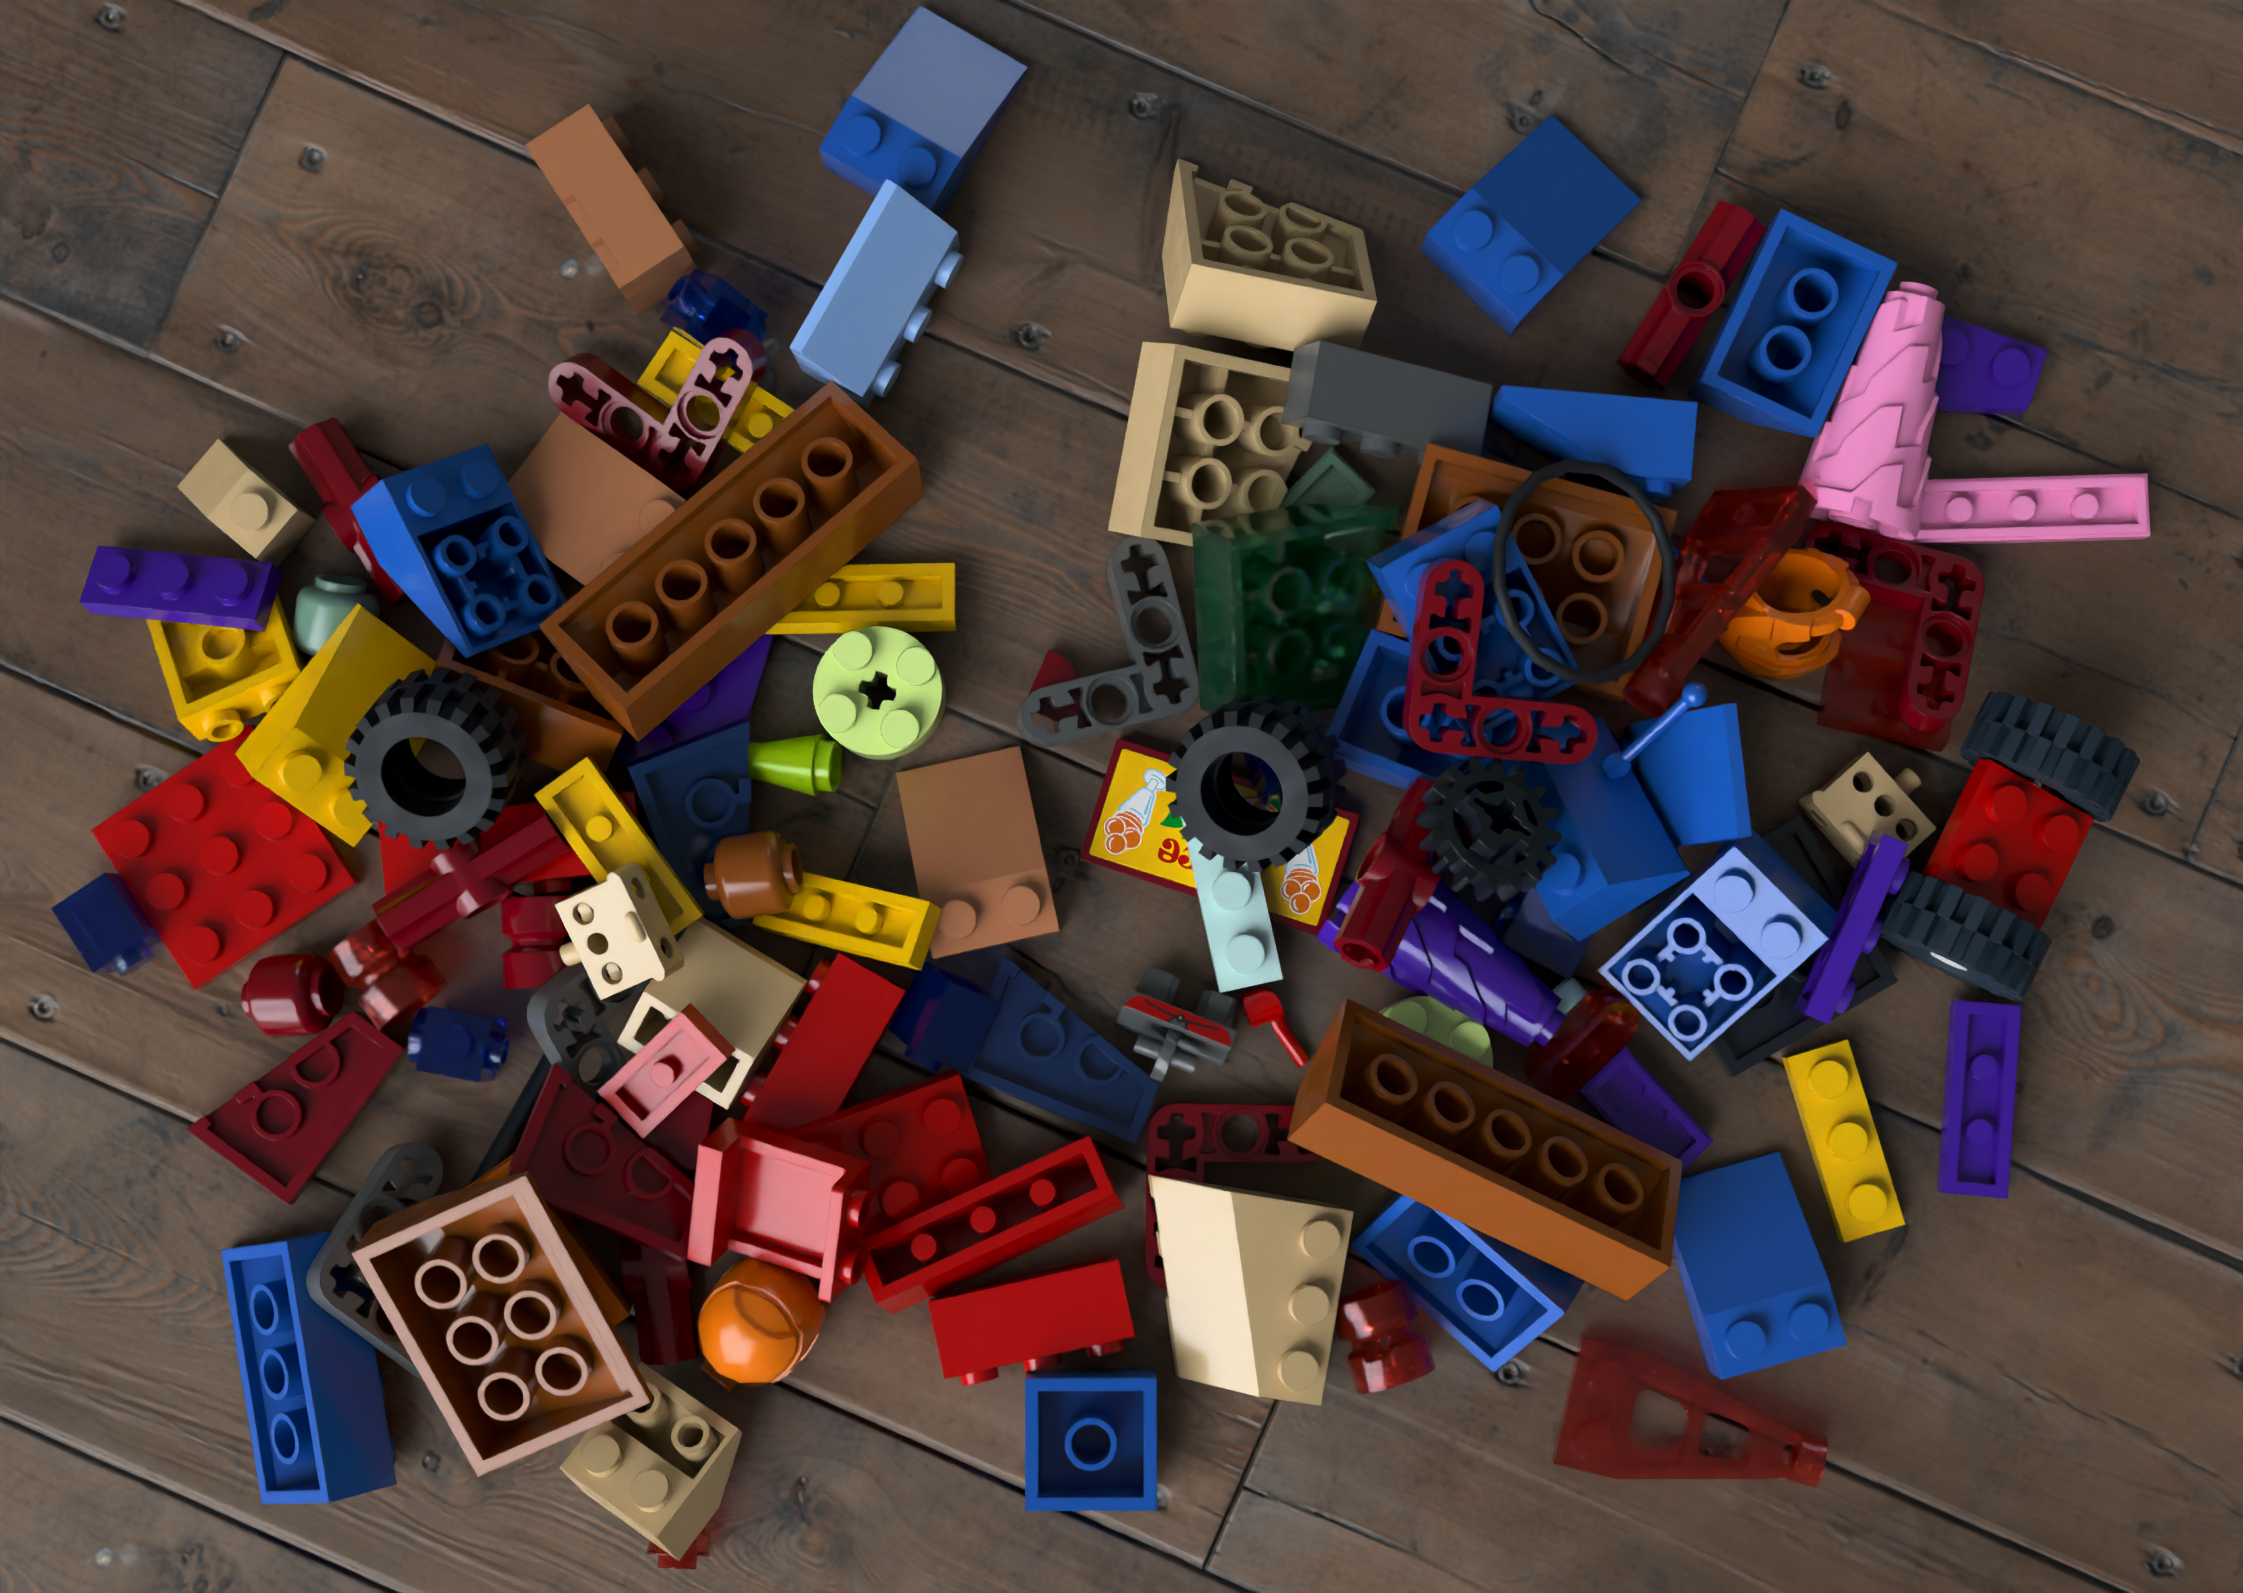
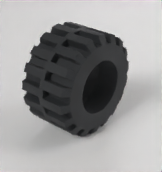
M438 667L430 677H428L424 669L410 672L404 681L398 678L387 687L357 723V728L350 735L346 750L351 752V754L344 761L345 775L356 778L348 788L354 801L364 800L367 807L362 814L371 824L377 819L387 826L383 833L396 840L400 834L409 837V846L421 849L425 847L428 841H433L437 850L451 849L457 839L463 845H466L476 840L482 830L486 832L495 823L522 781L520 777L526 770L528 755L521 753L528 743L525 729H514L513 725L519 718L514 707L510 705L503 708L497 702L502 693L492 685L487 691L476 686L479 677L465 672L459 680L452 679L451 668ZM409 738H429L448 747L461 762L466 778L447 779L428 771L414 756Z
M1262 693L1254 700H1252L1250 694L1238 697L1229 704H1224L1190 728L1180 739L1183 744L1172 752L1168 764L1177 770L1166 777V791L1176 793L1177 799L1168 805L1172 818L1182 816L1186 826L1179 832L1187 842L1196 837L1203 844L1198 853L1209 861L1219 854L1224 857L1223 867L1235 871L1246 862L1249 872H1262L1272 863L1277 868L1288 863L1297 854L1304 851L1323 834L1322 832L1334 822L1339 814L1335 808L1344 801L1346 787L1336 782L1347 774L1345 759L1334 760L1332 752L1340 747L1334 733L1325 738L1318 729L1325 721L1315 712L1307 718L1300 714L1302 703L1289 698L1278 706L1277 694ZM1234 752L1253 754L1264 760L1274 770L1280 781L1283 794L1282 807L1279 812H1270L1256 808L1240 795L1234 785L1231 774V761Z

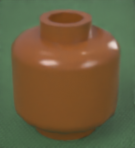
M774 830L724 838L717 844L714 862L705 863L704 882L709 899L711 901L720 900L725 911L734 919L781 913L791 907L795 894L803 892V869L797 846L794 842L786 843L782 836Z

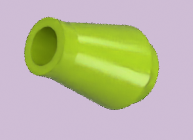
M824 734L763 743L750 742L748 744V775L751 780L767 782L815 797H820L823 791L835 792L839 787L842 774L841 745L838 741L827 740Z

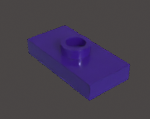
M1622 1046L1576 1089L1608 1125L1682 1160V1171L1714 1142L1627 1047Z

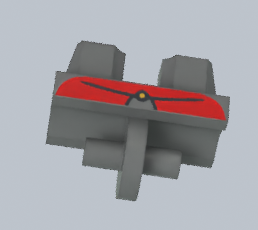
M1150 967L1136 990L1129 988L1115 1023L1116 1026L1139 1035L1133 1049L1134 1052L1156 1060L1150 1078L1162 1082L1169 1065L1193 1074L1198 1059L1222 1067L1238 1032L1231 1029L1236 1000L1214 990H1204L1195 1014L1171 1005L1181 980L1173 974Z

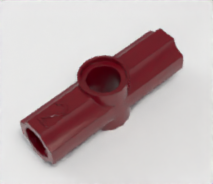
M1722 200L1718 201L1674 272L1661 287L1658 297L1617 359L1616 363L1626 371L1627 375L1645 386L1653 387L1659 391L1665 389L1709 318L1721 305L1725 293L1764 234L1766 228L1758 222L1755 215L1739 205H1732ZM1691 283L1699 287L1705 297V306L1701 309H1691L1684 306L1677 296V285Z
M332 417L326 421L311 425L300 432L288 447L325 503L321 506L325 518L351 553H357L368 570L369 576L390 606L395 608L403 603L412 601L379 565L350 507L382 480L381 476L377 472H371L362 458L361 452L355 447L347 430L341 425L339 420Z
M1417 777L1408 785L1403 793L1401 802L1394 812L1387 831L1382 833L1375 841L1359 867L1355 879L1356 883L1360 885L1359 890L1333 942V945L1340 951L1341 958L1359 969H1372L1381 973L1390 966L1412 917L1425 906L1440 881L1443 872L1435 874L1431 869L1439 859L1436 850L1424 851L1419 846V843L1431 832L1429 829L1416 824V817L1427 807L1421 798L1436 780L1429 781Z
M540 802L533 806H529L511 820L505 821L501 826L483 837L479 834L476 840L466 845L459 842L452 846L451 849H447L430 862L432 868L373 903L372 907L375 911L376 919L386 936L395 944L400 952H406L411 948L417 947L416 945L435 936L458 919H470L495 906L514 892L512 886L572 849Z
M623 1239L621 1242L622 1276L628 1297H633L636 1319L635 1328L641 1362L646 1365H663L697 1358L699 1354L690 1290L694 1289L695 1286L694 1261L687 1259L681 1262L628 1239Z

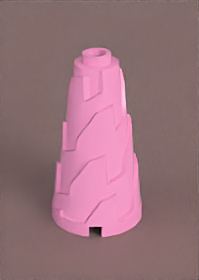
M1900 282L1898 291H1888L1886 293L1883 303L1871 320L1855 362L1849 367L1840 386L1828 419L1823 423L1817 437L1813 441L1800 479L1793 490L1789 507L1795 512L1823 523H1837L1838 521L1855 528L1898 540H1915L1917 538L1932 460L1927 452L1939 400L1938 394L1935 393L1943 343L1941 327L1946 306L1936 300L1938 290L1920 283Z

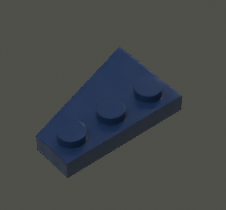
M745 717L625 763L654 844L705 913L702 917L725 931H730L750 923L754 918L734 919L729 916L720 900L711 901L709 899L704 882L705 863L714 862V854L719 841L727 837L750 834L749 802H752L751 778L748 775L750 722Z
M1003 955L958 1069L960 1076L1136 1145L1159 1084Z

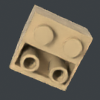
M701 917L687 927L677 942L685 958L684 966L662 981H656L652 978L643 991L617 1043L637 1054L691 1003L736 1049L722 1065L695 1089L700 1094L728 1110L747 1089L751 1080L761 1068L779 1031L789 1017L808 981L706 918Z
M640 1362L637 1368L653 1395L651 1402L590 1428L559 1468L582 1492L679 1561L720 1507L742 1432L646 1364Z

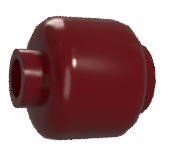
M304 951L270 955L258 960L251 970L248 981L242 988L241 1002L245 1014L252 1018L255 1026L266 1036L286 1038L313 1035L327 1029L335 1015L339 1014L344 1002V986L339 971L334 966H331L320 954Z

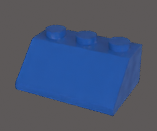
M1781 208L1766 226V230L1757 244L1687 395L1743 422L1811 438L1817 437L1898 263Z
M1602 716L1593 718L1597 725L1598 738L1594 749L1585 759L1572 764L1527 761L1525 766L1526 776L1523 782L1529 790L1535 786L1543 785L1546 791L1538 800L1542 808L1551 807L1558 810L1559 815L1547 824L1548 829L1562 834V841L1550 851L1557 858L1554 866L1542 875L1543 879L1535 885V888L1551 919L1579 942L1691 874L1633 768L1631 767L1627 774L1616 779L1609 778L1603 769L1602 763L1606 757L1623 750L1607 721ZM1564 722L1559 727L1542 726L1539 734L1554 738L1560 743V749H1564L1568 738H1578L1580 728L1570 722Z
M1396 1191L1392 1193L1349 1244L1350 1247L1493 1372L1497 1371L1567 1312L1585 1282L1572 1274Z

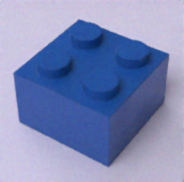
M1156 1368L1041 1369L1027 1371L1025 1377V1511H1157Z

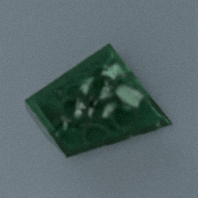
M1299 504L1192 523L1200 709L1211 714L1224 704L1227 705L1238 697L1250 694L1252 700H1254L1262 693L1277 694L1278 706L1289 698L1302 703L1301 715L1339 706L1365 644L1368 630L1362 624L1371 589H1379V585L1366 560L1381 552L1386 530L1394 531L1399 508L1369 505Z

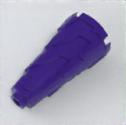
M1355 880L1337 904L1336 908L1339 909V912L1332 921L1327 919L1316 937L1328 949L1339 954L1341 953L1333 945V942L1359 890L1360 885ZM1441 880L1425 906L1412 917L1390 966L1380 973L1420 996H1430L1454 1011L1456 1009L1479 1024L1490 1026L1527 1048L1533 1040L1545 1047L1567 1016L1557 1009L1562 999L1528 970L1522 959L1504 941L1496 936L1495 931Z

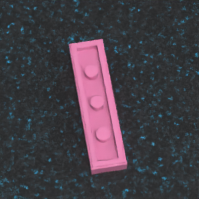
M2148 473L1927 480L1920 515L1921 524L1917 538L1915 540L1902 541L1926 546L2145 539L2150 537Z

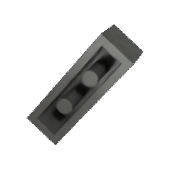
M1320 340L1294 348L1281 423L1302 428V438L1312 442L1340 444L1341 438L1361 443L1360 452L1374 457L1393 459L1398 457L1399 452L1418 457V467L1421 465L1427 443L1481 457L1493 384Z

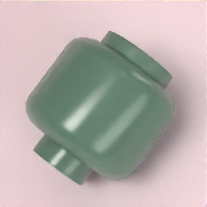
M337 574L317 575L315 583L304 586L300 589L297 596L292 635L294 645L300 651L314 657L357 603L380 619V599L367 590L368 582L365 580Z

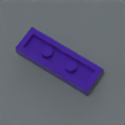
M98 546L79 602L91 614L265 631L282 573L271 562Z
M1872 830L1837 909L1839 915L1830 938L1821 946L1794 1006L1805 1015L1829 1024L1834 1012L1842 1014L1847 1009L1857 985V978L1852 977L1851 973L1861 952L1868 955L1873 950L1881 934L1883 919L1877 917L1886 894L1888 892L1895 895L1901 888L1908 873L1910 859L1903 856L1909 844Z
M1951 1000L1937 1192L2008 1199L2021 1006Z

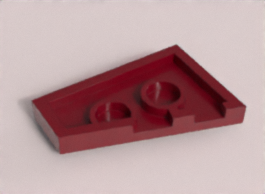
M352 1011L292 1053L283 1063L257 1081L248 1084L234 1094V1097L209 1115H205L187 1127L186 1130L285 1204H295L410 1048L360 1011Z
M554 1063L548 1072L505 1177L529 1171L550 1208L681 1262L687 1260L695 1184L653 1147L649 1148L618 1121L619 1117L603 1103H597L572 1081V1076L557 1063Z

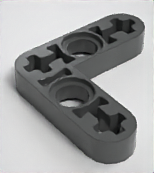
M1133 535L1127 537L1111 551L1106 563L1107 577L1131 666L1042 687L1032 692L1020 704L1017 713V726L1022 736L1029 743L1039 747H1054L1172 718L1188 710L1197 700L1200 691L1197 669L1168 559L1162 546L1156 540ZM1130 550H1136L1139 559H1150L1152 567L1143 574L1146 592L1148 593L1158 587L1161 596H1148L1134 605L1130 604L1128 596H1135L1140 591L1135 573H1124L1121 564L1130 557ZM1154 609L1161 612L1167 618L1169 634L1164 642L1151 644L1139 636L1136 630V620L1142 611ZM1171 648H1175L1178 658H1170L1165 664L1169 678L1173 681L1181 680L1184 685V690L1175 695L1176 704H1170L1167 695L1156 696L1153 686L1162 680L1160 663L1157 661L1148 667L1146 666L1144 656H1159ZM1101 685L1116 687L1124 696V712L1115 720L1103 719L1094 712L1091 697L1094 690ZM1069 692H1079V712L1087 726L1086 728L1079 729L1077 727L1078 715L1064 718L1055 724V734H1048L1045 725L1039 724L1034 726L1031 716L1040 710V701H1047L1050 710H1058L1070 707L1075 703Z
M687 928L674 936L677 942ZM662 945L661 949L665 954V947ZM580 962L573 966H566L542 985L531 997L527 1007L528 1024L550 1064L557 1063L573 1077L572 1081L597 1103H603L618 1117L617 1111L603 1097H600L601 1095L597 1091L628 1062L604 1021L646 988L652 978L600 1000L583 963ZM559 1002L569 1005L562 1012L563 1019L569 1029L553 1024L560 1015L556 1006ZM570 1030L580 1032V1034L573 1036ZM596 1047L601 1055L600 1070L593 1079L584 1082L579 1074L581 1057L586 1051ZM621 1117L622 1125L641 1140L642 1137Z
M411 1142L395 1145L380 1157L310 1264L306 1274V1287L310 1297L318 1306L414 1376L422 1379L397 1333L388 1335L379 1328L376 1314L380 1303L351 1254L364 1237L362 1220L370 1208L378 1207L388 1217L433 1197L439 1189L443 1179L444 1168L440 1155L433 1147L425 1143ZM417 1160L414 1172L420 1177L419 1182L404 1184L399 1189L407 1174L404 1168L400 1166L401 1162ZM399 1189L394 1198L381 1193V1190L386 1192ZM347 1267L348 1270L344 1276L345 1280L357 1290L371 1291L363 1298L351 1291H337L333 1293L336 1280L330 1275L331 1270Z

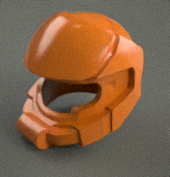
M1810 547L1774 549L1758 556L1751 564L1741 569L1726 586L1719 610L1721 629L1716 637L1732 658L1750 673L1778 682L1811 675L1823 668L1838 655L1842 639L1839 628L1843 630L1853 629L1868 606L1871 597L1869 592L1860 586L1857 577L1849 570V563L1841 558ZM1820 590L1828 598L1831 599L1832 597L1833 601L1828 606L1822 608V605L1813 599L1812 591Z
M746 1256L734 1264L713 1287L699 1312L697 1320L699 1331L698 1344L700 1351L706 1358L699 1369L728 1392H731L736 1384L745 1387H757L767 1383L774 1384L791 1373L794 1366L799 1361L802 1362L811 1350L826 1321L824 1305L818 1299V1291L808 1276L750 1256Z

